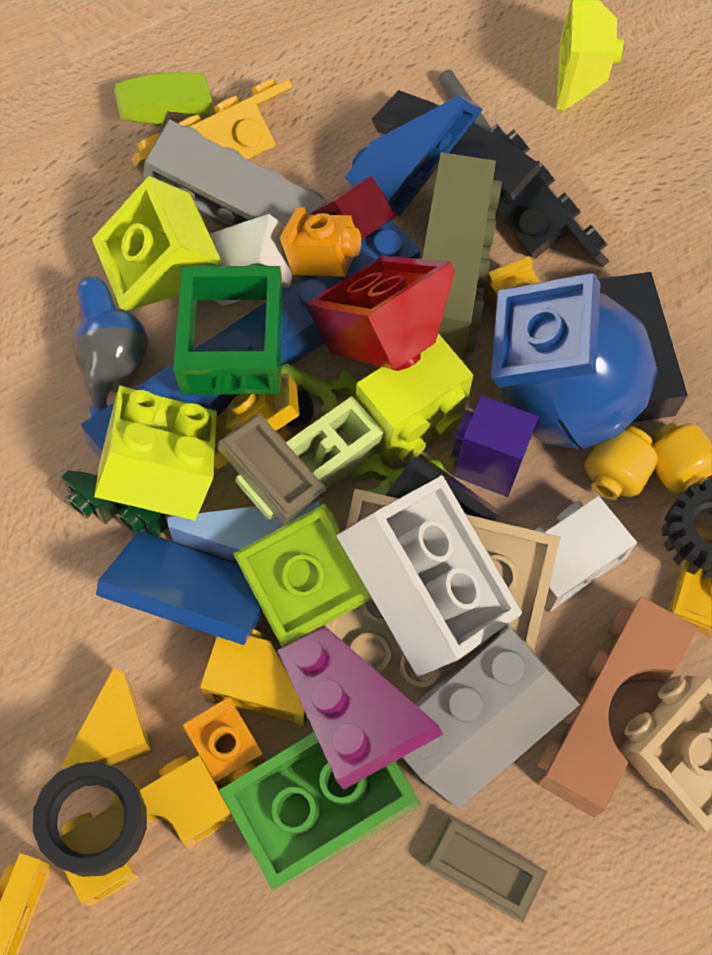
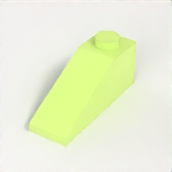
M351 396L286 443L328 489L355 471L357 467L374 455L384 431L356 399ZM241 475L237 476L235 482L268 520L275 517L276 515Z

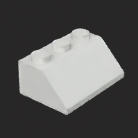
M443 475L336 535L417 677L459 660L523 614Z

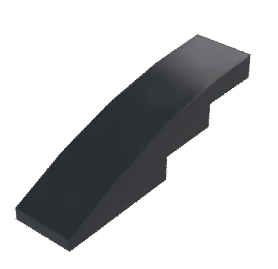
M398 90L371 120L377 132L387 134L439 105ZM474 122L449 152V154L495 160L493 180L502 181L500 196L510 200H514L541 170L539 162Z

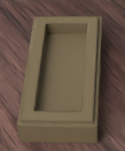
M260 413L219 441L218 450L284 525L324 496L327 488Z
M451 816L424 866L431 872L520 923L524 922L548 872Z

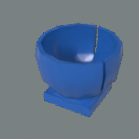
M594 273L498 290L491 379L500 387L504 403L539 416L532 435L547 445L578 450V444L585 449L619 436L647 407L658 373L650 339L643 323L607 295L600 293V282Z

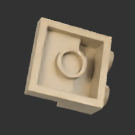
M676 676L667 681L659 690L658 696L662 702L651 714L647 712L642 713L627 724L624 734L628 739L619 750L652 788L665 792L695 829L708 832L712 828V681L709 677Z

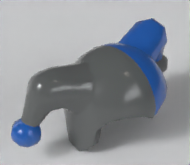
M87 276L79 282L77 288L82 321L75 333L73 349L78 366L85 377L84 386L93 404L89 409L90 416L92 417L109 406L106 403L110 392H117L119 385L123 387L129 385L130 375L146 354L148 337L145 327L133 314L115 307L106 283L99 277Z

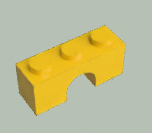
M200 755L192 760H189L188 756H182L171 761L159 770L161 778L144 788H141L140 784H135L147 808V823L151 821H164L171 824L181 842L187 848L235 820ZM117 795L110 799L113 806L93 817L91 812H87L63 825L61 828L63 835L60 836L62 841L71 850L81 854L98 853L110 847L119 837L124 825V809ZM131 859L123 867L104 876L81 877L65 871L80 903L89 907L139 878Z

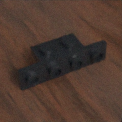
M498 124L490 129L493 134L504 139L523 153H527L530 150L529 146L514 129L508 134ZM539 160L537 162H539L541 170L514 200L500 196L496 211L534 258L540 256L565 233L571 230L589 254L602 267L610 262L601 251L608 245L591 224L585 229L575 218L581 213L580 209L565 192L559 197L555 194L550 185L556 180Z

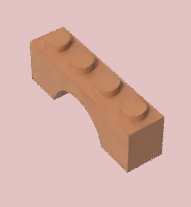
M643 596L638 599L631 610L622 606L608 630L609 634L615 636L609 651L598 650L585 673L586 677L593 680L585 696L577 692L575 693L574 698L580 705L562 720L569 724L560 742L553 737L551 738L537 763L538 767L545 770L538 785L592 817H596L605 811L629 763L617 748L609 728V707L613 695L617 689L632 682L652 681L663 683L676 671L697 626Z

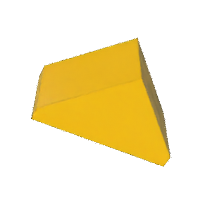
M113 668L61 765L65 769L76 763L101 762L115 767L152 753L131 683L123 671Z

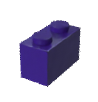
M481 395L475 412L464 411L455 435L457 439L451 453V458L458 460L454 477L509 497L539 416Z

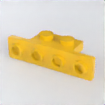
M271 78L253 87L251 91L254 96L242 102H239L237 96H233L213 107L216 112L215 115L201 120L199 114H196L178 124L196 129L203 137L222 147L233 148L249 160L276 146L258 108L285 95L293 86L289 79L277 84L275 79ZM156 133L136 144L140 151L136 152L131 158L135 167L145 163L146 158L161 135L160 133Z

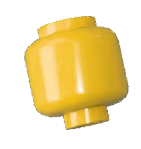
M672 422L660 428L652 436L651 439L654 442L652 447L658 456L654 473L668 491L677 494L684 493L694 483L699 487L704 480H712V441L699 425L688 423L677 426L675 422Z
M628 425L619 436L595 444L586 458L584 466L588 477L593 481L591 484L593 490L610 500H617L619 496L631 498L639 495L658 461L657 453L652 447L654 442L651 437L642 430Z

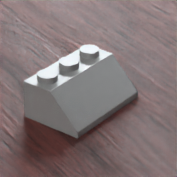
M507 624L414 703L439 725L443 735L405 755L403 758L425 783L456 808L460 809L577 708L580 703L510 624Z

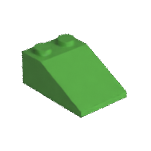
M315 732L219 790L273 891L370 838L422 806L421 801L397 761L343 790L333 774Z

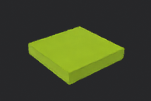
M328 504L319 506L233 553L282 647L372 599L336 536L342 530Z

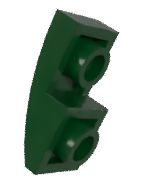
M67 470L61 476L69 492V495L65 498L66 501L86 519L93 514L106 525L116 515L133 533L138 534L143 530L155 537H158L168 527L164 513L94 497L98 475Z

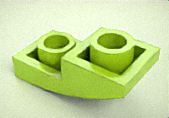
M171 72L145 75L119 82L115 85L114 89L120 119L136 123L163 125L167 111L185 115L199 114L209 116L213 104L205 74Z

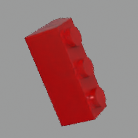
M380 256L305 303L331 354L400 371L416 364L421 359L420 353L436 343L455 269L452 263L448 261Z

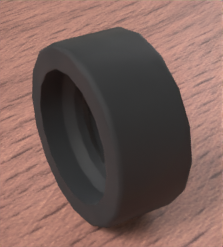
M101 762L76 763L57 772L42 788L33 808V833L40 851L56 867L81 877L104 876L123 867L139 850L147 830V808L139 789L118 768ZM99 785L110 789L119 797L124 809V825L119 837L110 847L98 853L81 854L71 850L62 841L57 829L58 813L63 802L72 792L84 786Z

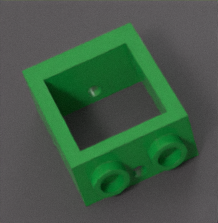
M255 263L248 266L203 264L200 266L181 267L173 368L181 395L281 394L284 288L281 266H267ZM197 300H267L264 351L193 352Z

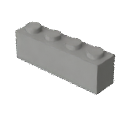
M170 119L144 163L142 183L148 176H151L190 193L200 215L225 228L267 214L278 219L286 227L296 207H305L307 214L310 215L313 210L327 202L318 192L304 189L284 179L276 170L263 168L244 158L237 150L230 147H222L203 137L196 129L190 126H182Z

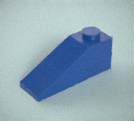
M459 95L373 140L368 147L363 148L357 153L353 159L352 168L344 178L351 185H354L372 175L378 187L384 193L394 215L399 217L438 168L440 153H449L483 109L478 104Z

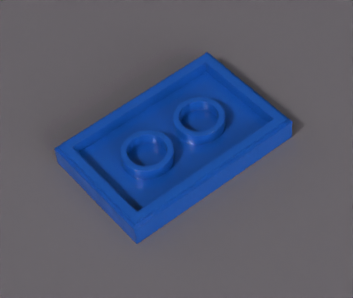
M139 532L133 537L98 579L96 595L241 645L246 644L263 614V610L239 564L143 532Z

